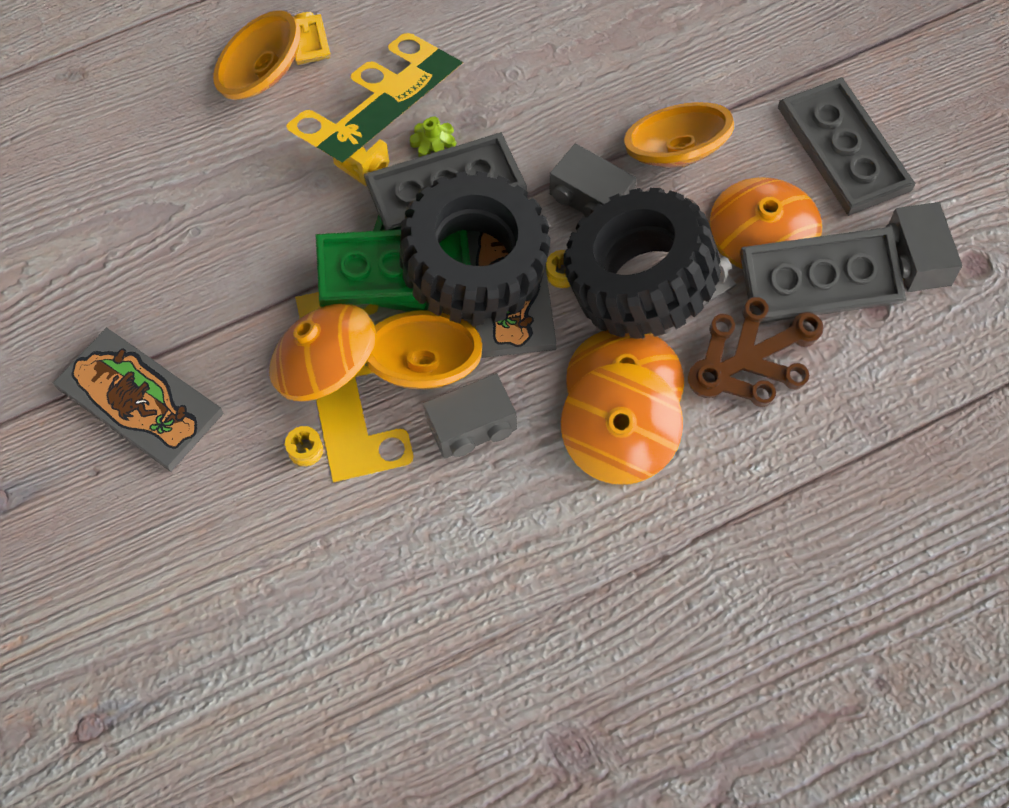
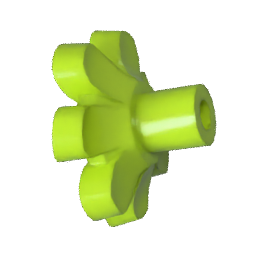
M436 116L427 118L423 123L415 125V134L410 136V146L412 148L419 147V157L431 154V151L435 153L444 150V146L446 148L454 147L457 143L451 135L454 132V128L450 123L440 125V121Z

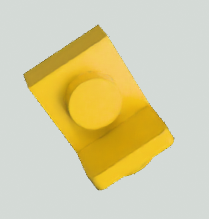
M303 12L293 16L300 26V44L295 56L297 65L331 58L321 14L313 15L312 12Z
M379 139L367 151L364 147H361L343 163L333 158L334 165L364 186H367L364 174L386 168L389 165L387 143Z

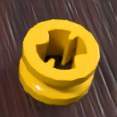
M557 250L551 253L546 262L548 282L557 288L570 287L565 270L564 274L556 272V266L560 269L563 264L566 250Z
M309 426L296 427L285 438V448L289 458L298 466L307 467L314 465L323 455L324 448L320 436L315 429ZM302 440H310L312 449L308 450L305 448V453H299L296 444L300 442L303 445Z

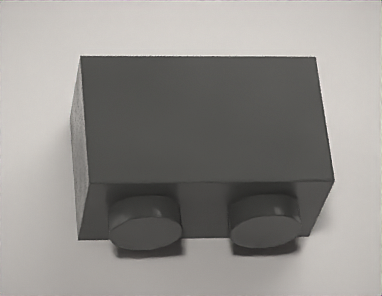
M574 143L550 172V195L558 203L571 206L583 213L587 218L591 214L590 211L599 203L604 205L609 202V197L618 193L620 196L630 194L629 190L636 188L637 177Z
M940 202L895 208L889 224L885 227L892 226L901 275L907 292L952 286L963 265Z
M497 373L423 402L426 421L444 459L451 456H465L472 452L476 446L490 440L492 442L504 440L513 431L517 430L516 411Z

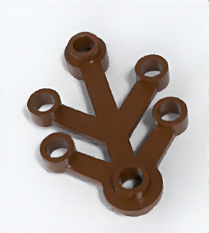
M760 297L750 298L742 310L744 321L735 355L721 362L725 340L735 330V321L728 314L716 315L709 326L711 338L705 359L697 361L688 373L690 388L695 394L703 398H713L725 392L751 400L758 407L768 406L776 396V389L771 382L761 380L753 385L730 376L743 370L782 382L792 390L802 388L810 376L806 366L794 363L787 367L764 359L795 343L803 347L813 345L823 333L821 319L810 312L801 313L795 317L788 329L754 345L760 322L767 315L769 307L767 302ZM757 306L761 310V315L752 314L749 307ZM803 322L810 323L814 327V331L805 330ZM716 323H725L728 326V331H719ZM790 372H798L802 377V381H794L790 376ZM702 373H712L715 377V382H706L703 379ZM759 388L765 389L768 392L769 398H760L756 390Z

